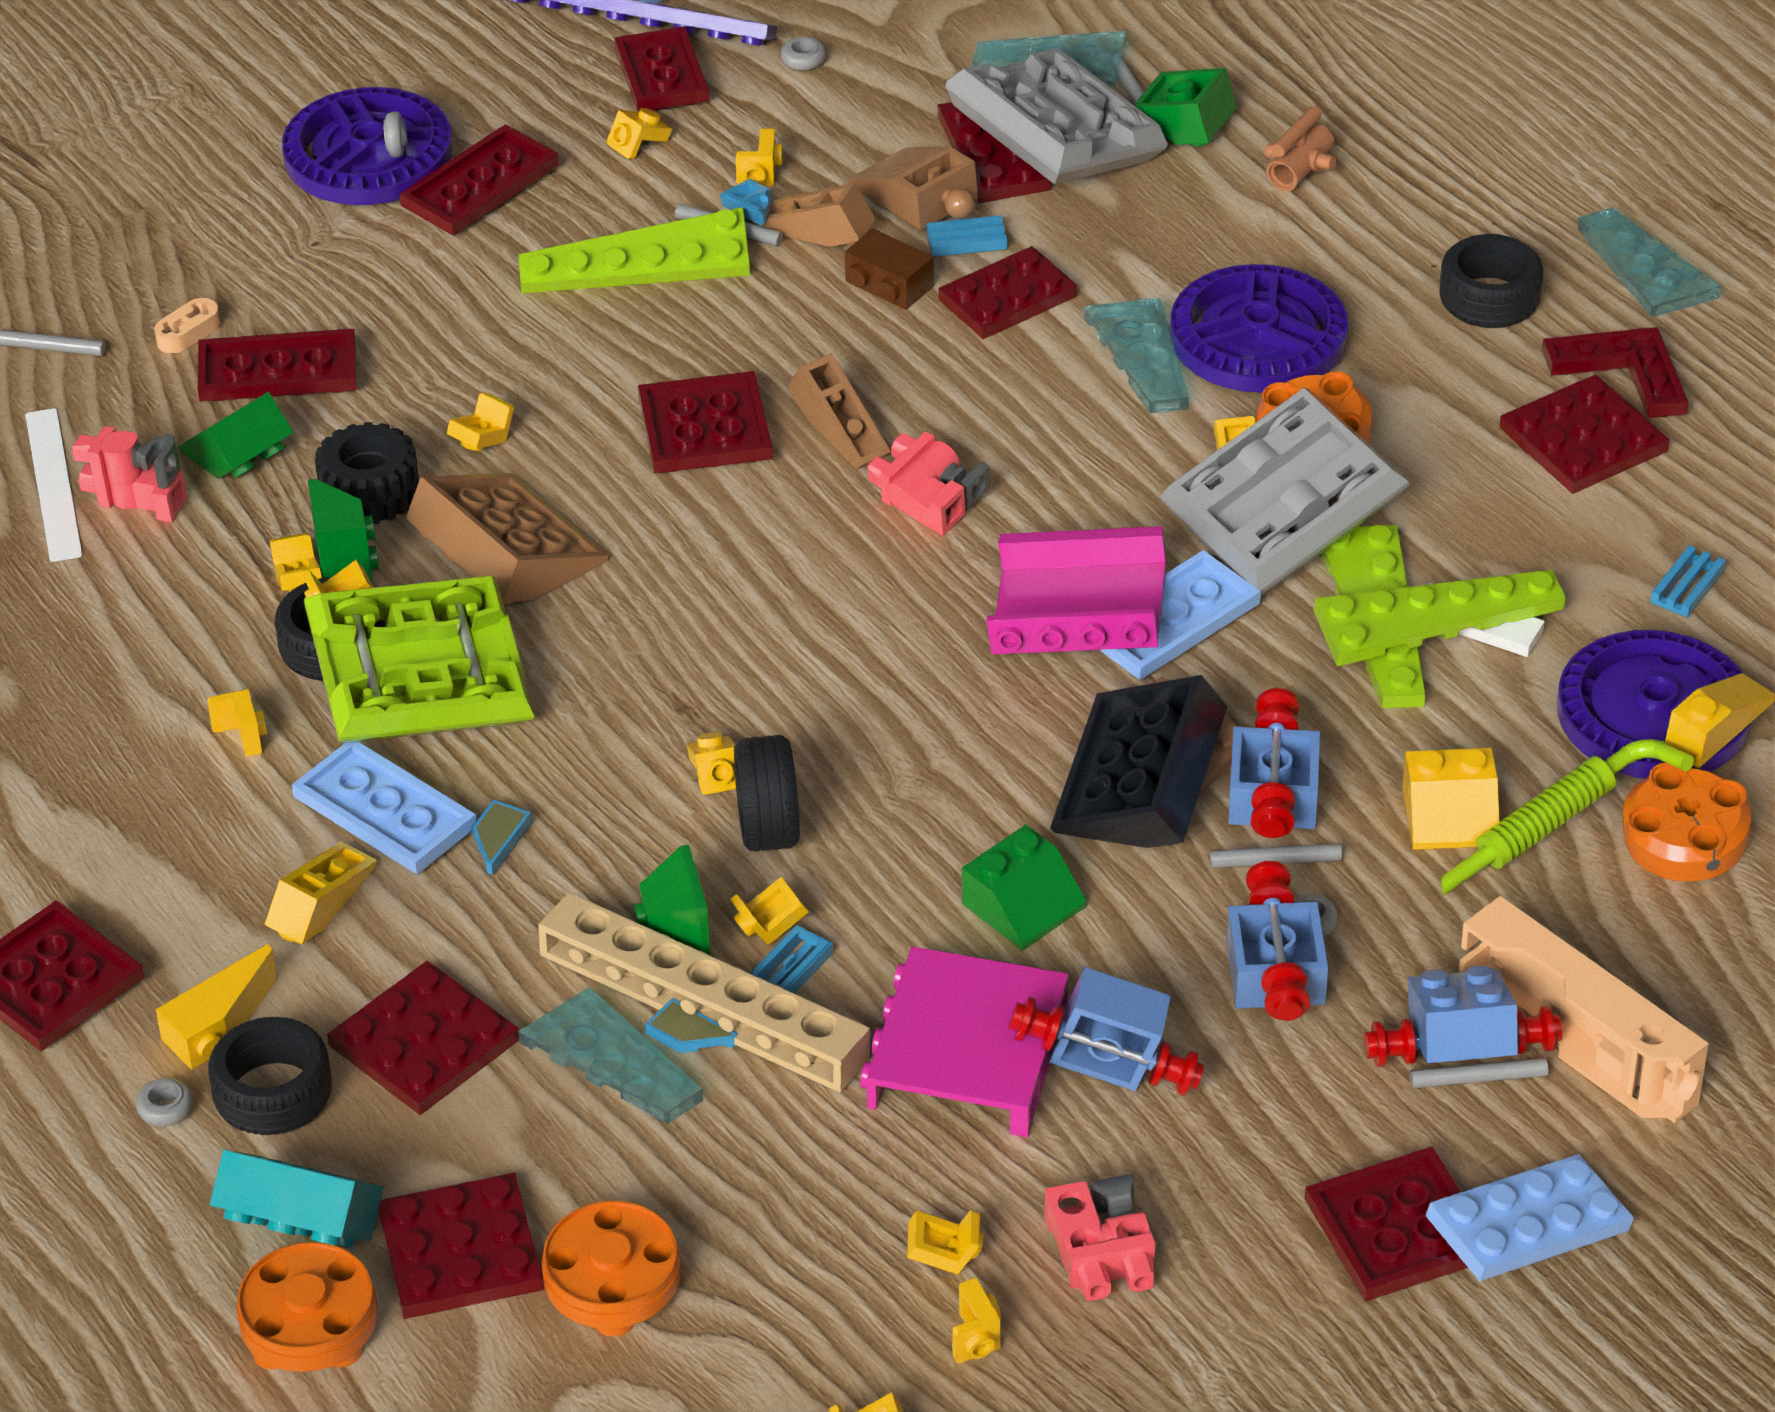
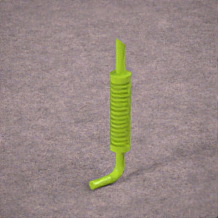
M1642 739L1631 742L1621 747L1619 751L1606 760H1602L1597 756L1590 757L1567 775L1550 785L1549 788L1543 790L1542 793H1539L1522 807H1519L1516 811L1498 822L1497 825H1494L1477 837L1476 842L1479 850L1442 876L1441 887L1443 895L1448 894L1488 864L1496 869H1501L1509 864L1512 860L1530 849L1531 846L1537 844L1538 841H1541L1544 837L1569 821L1570 818H1573L1590 804H1593L1596 800L1614 789L1616 786L1614 775L1630 763L1643 758H1654L1687 772L1692 768L1694 758L1656 739Z

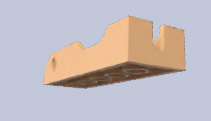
M1501 896L1464 922L1461 948L1467 951L1480 940L1482 942L1478 947L1460 959L1459 972H1465L1472 966H1487L1492 969H1498L1517 1004V1008L1525 1016H1537L1541 1006H1549L1552 1014H1559L1562 1024V1040L1557 1041L1558 1057L1641 1118H1668L1676 1123L1699 1105L1709 1044L1707 1041ZM1636 1086H1640L1638 1100L1634 1098Z

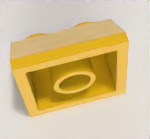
M1492 748L1405 751L1402 790L1413 850L1477 847V837L1499 822L1498 779Z

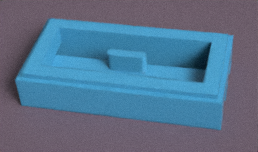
M1001 215L926 223L931 254L934 257L1007 249V236L1004 225H1002Z
M1689 545L1652 591L1650 603L1688 618L1725 571L1726 560L1718 557L1714 562L1710 560L1711 554L1705 551L1699 556L1696 554V548ZM1690 565H1692V567L1688 570L1685 576L1673 589L1670 595L1667 598H1665L1668 595V593L1672 590V588L1675 586V584L1679 581V579L1683 576V574L1687 571ZM1701 571H1707L1682 604L1677 603L1683 594L1689 590Z
M796 925L749 974L765 980L788 956L783 962V966L767 982L781 986L783 989L795 994L833 954V943ZM803 940L806 941L795 954H790Z

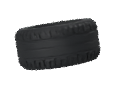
M1480 234L1465 238L1451 246L1442 260L1439 286L1441 301L1449 313L1473 326L1503 328L1520 323L1535 312L1540 302L1543 280L1542 262L1537 253L1528 245L1509 236ZM1497 278L1509 283L1486 284L1473 279Z
M331 577L319 578L318 580L323 584ZM304 583L289 592L277 607L275 629L278 649L285 664L295 673L306 678L323 681L312 634L306 633L310 630V624L304 604V598H306L304 592L309 588L307 583ZM385 620L377 621L374 627H386Z
M783 735L740 739L734 746V770L743 844L750 851L755 852L794 847L800 839V819L796 774L790 741Z
M263 1017L242 1023L222 1036V1039L214 1046L209 1059L208 1074L212 1098L217 1111L230 1125L247 1133L277 1135L301 1128V1126L308 1124V1122L312 1121L314 1117H317L322 1112L331 1094L332 1076L326 1045L316 1031L294 1019ZM267 1064H289L303 1070L293 1080L271 1088H254L238 1082L247 1072Z

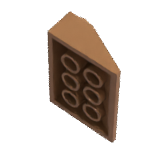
M512 473L421 476L406 519L419 530V534L422 537L436 544L443 551V555L446 558L455 561L467 572L469 578L484 576L497 578L503 603L508 605L514 602L533 601L606 563L609 556Z

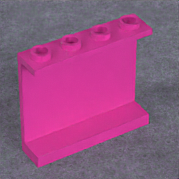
M1163 526L1000 534L998 545L1002 575L996 614L987 616L986 620L991 654L1158 647L1167 567Z
M911 946L906 963H899L894 978L895 995H888L883 1010L884 1028H876L872 1042L873 1060L872 1062L865 1061L863 1065L860 1087L867 1089V1108L876 1110L883 1088H892L1010 1110V1134L1028 1137L1050 1067L1049 1061L1053 1046L1050 1051L1043 1050L1041 1039L1027 1035L1021 1042L1014 1040L1015 1030L1008 1028L1009 1021L1016 1002L1024 1004L1028 996L1035 998L1037 1009L1050 1013L1056 1006H1060L1065 1010L1069 997V974Z

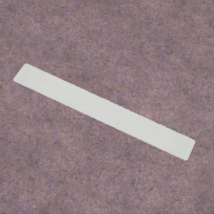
M53 408L26 413L49 559L51 562L82 557L57 409Z

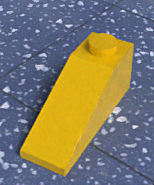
M1743 673L1698 688L1672 710L1665 743L1691 755L1694 758L1693 765L1699 769L1775 702V693Z
M342 841L338 842L279 880L265 925L277 931L287 941L304 944L325 929L375 869L378 860Z
M268 944L262 946L156 1009L161 1040L191 1070L210 1059L214 1046L222 1039L223 1035L250 1019L277 980L273 948Z

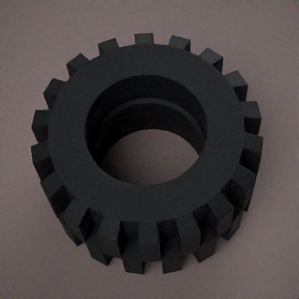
M364 422V425L352 424L348 425L347 429H338L332 432V437H326L321 442L322 447H318L315 453L317 480L361 499L364 516L372 515L373 524H380L379 521L393 520L397 514H404L409 510V505H411L419 483L415 445H413L412 439L408 435H403L402 430L398 428L390 429L388 424L373 425V422Z

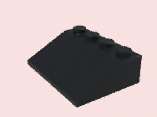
M1202 675L1096 694L1050 826L1054 833L1143 848L1184 842L1228 708Z

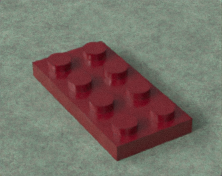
M952 102L937 104L938 118L952 148L975 161L978 203L1050 191V181L962 113Z
M504 124L399 194L400 205L454 236L559 166L558 153Z
M354 328L198 339L199 402L259 398L267 392L271 396H298L357 390Z

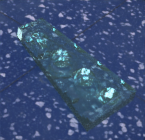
M1126 31L979 41L972 60V67L992 63L997 67L1025 62L1033 53L1059 48L1106 85H1116L1120 61L1123 58L1127 43Z
M1614 208L1579 217L1578 230L1651 318L1720 298L1721 286Z
M1160 298L1084 306V320L1089 326H1094L1097 331V338L1102 346H1107L1113 354L1114 363L1119 370L1123 369L1128 375L1129 385L1149 413L1187 410L1189 396Z
M590 987L518 1031L519 1043L531 1050L538 1047L549 1053L551 1061L564 1068L568 1064L586 1074V1080L599 1087L607 1085L619 1091L621 1099L667 1124L703 1101V1089Z

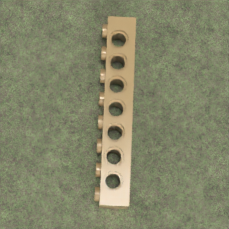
M569 892L538 923L540 956L658 1010L674 998L680 1002L681 1008L686 1013L692 1015L698 1011L718 1022L723 1030L738 1033L734 1038L735 1045L839 1093L860 1072L865 1061L870 1060L869 1027L862 1025L854 1019H849L831 1011L816 1002H811L791 993L781 986L771 984L751 975L741 968L734 967L709 956L703 951L680 943L665 934L638 924L630 918L623 917L598 906L592 901L585 900Z

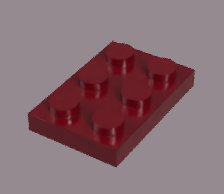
M685 26L614 37L615 51L637 112L641 108L657 111L662 108L681 105L689 106L709 101V89Z
M1033 246L938 288L939 300L982 339H986L1077 297V284Z

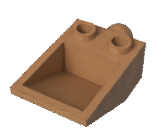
M952 147L904 148L848 179V184L855 182L862 194L920 231L926 228V223L937 222L948 215L956 219H964L970 216L975 208V200L978 199L975 161Z

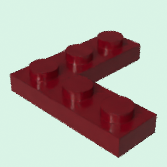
M1658 327L1543 339L1542 353L1551 376L1628 368L1648 418L1687 414L1688 400Z

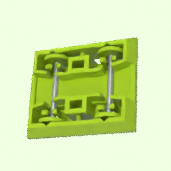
M493 576L320 593L304 598L339 742L352 743L518 724L534 720V712L524 680L522 664L508 613L505 611L497 578ZM379 620H387L386 627L374 626Z

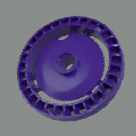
M385 87L349 89L320 98L304 107L291 119L285 128L282 138L284 166L293 182L305 192L315 197L349 205H373L400 199L399 194L450 161L453 152L450 124L446 115L438 106L415 93ZM393 111L401 113L402 118L405 120L407 131V149L405 154L399 158L390 156L384 140V120L386 115ZM312 141L313 160L305 153Z
M1236 265L1205 274L1180 292L1173 304L1170 315V340L1174 352L1180 361L1194 374L1208 382L1244 392L1263 393L1267 386L1276 382H1286L1302 376L1329 373L1343 356L1348 338L1347 312L1342 301L1334 291L1308 274L1275 265ZM1205 312L1201 322L1194 324L1197 318ZM1314 316L1321 323L1325 332L1317 329Z
M1633 630L1615 633L1597 639L1583 647L1570 659L1562 672L1559 682L1557 714L1565 734L1584 755L1589 758L1597 756L1602 760H1606L1619 751L1621 747L1631 742L1642 739H1656L1665 742L1672 710L1698 688L1743 672L1727 655L1713 646L1689 636L1658 630ZM1752 722L1699 769L1712 771L1732 759L1746 742ZM1643 758L1630 763L1620 770L1619 773L1637 778H1646L1654 766L1665 762L1654 758Z

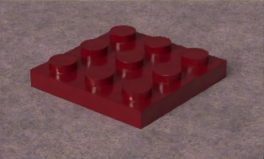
M755 371L638 385L639 401L654 474L773 459L771 439Z
M1596 374L1500 416L1499 428L1571 494L1666 453L1669 447L1670 439Z
M55 900L0 939V1020L42 1052L145 978L143 966Z
M425 961L327 1033L328 1045L417 1114L422 1115L520 1041V1034L517 1026L429 961Z
M1433 1147L1305 1187L1304 1199L1365 1302L1468 1268L1426 1217L1431 1202L1461 1193Z
M515 1172L382 1199L380 1201L378 1211L403 1319L544 1290L543 1278Z

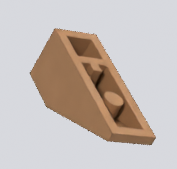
M854 182L775 199L766 222L761 227L782 232L785 237L827 247L844 244L852 246L866 234L876 219Z
M832 353L798 368L788 385L789 391L807 421L856 470L869 465L877 456L884 458L890 455V448Z

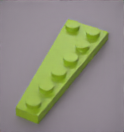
M743 208L723 209L716 213L518 254L521 294L750 276Z
M1397 525L1358 526L1321 553L1328 574L1331 573L1334 579L1337 595L1407 587ZM1403 644L1387 648L1383 656L1364 660L1382 708L1424 707L1425 689L1417 647L1406 649Z
M1545 570L1315 598L1313 611L1336 666H1343L1383 656L1387 648L1403 644L1406 649L1422 646V641L1426 638L1441 635L1445 640L1457 637L1462 629L1475 627L1485 630L1500 626L1506 622H1516L1563 610L1566 596L1554 571Z

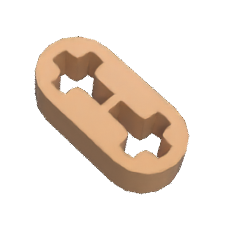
M197 298L162 318L154 327L157 347L166 353H178L197 343L198 339H203L214 332L220 325L217 303L209 298Z

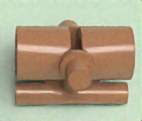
M1311 106L1275 144L1269 143L1265 148V157L1273 159L1267 166L1266 173L1272 185L1279 190L1291 191L1311 171L1319 172L1322 169L1334 170L1336 166V157L1328 155L1334 147V138L1328 128L1320 123H1316L1322 116L1321 110L1316 106Z

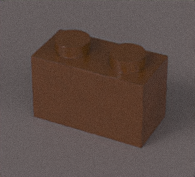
M872 228L845 251L846 282L907 310L934 287V256Z

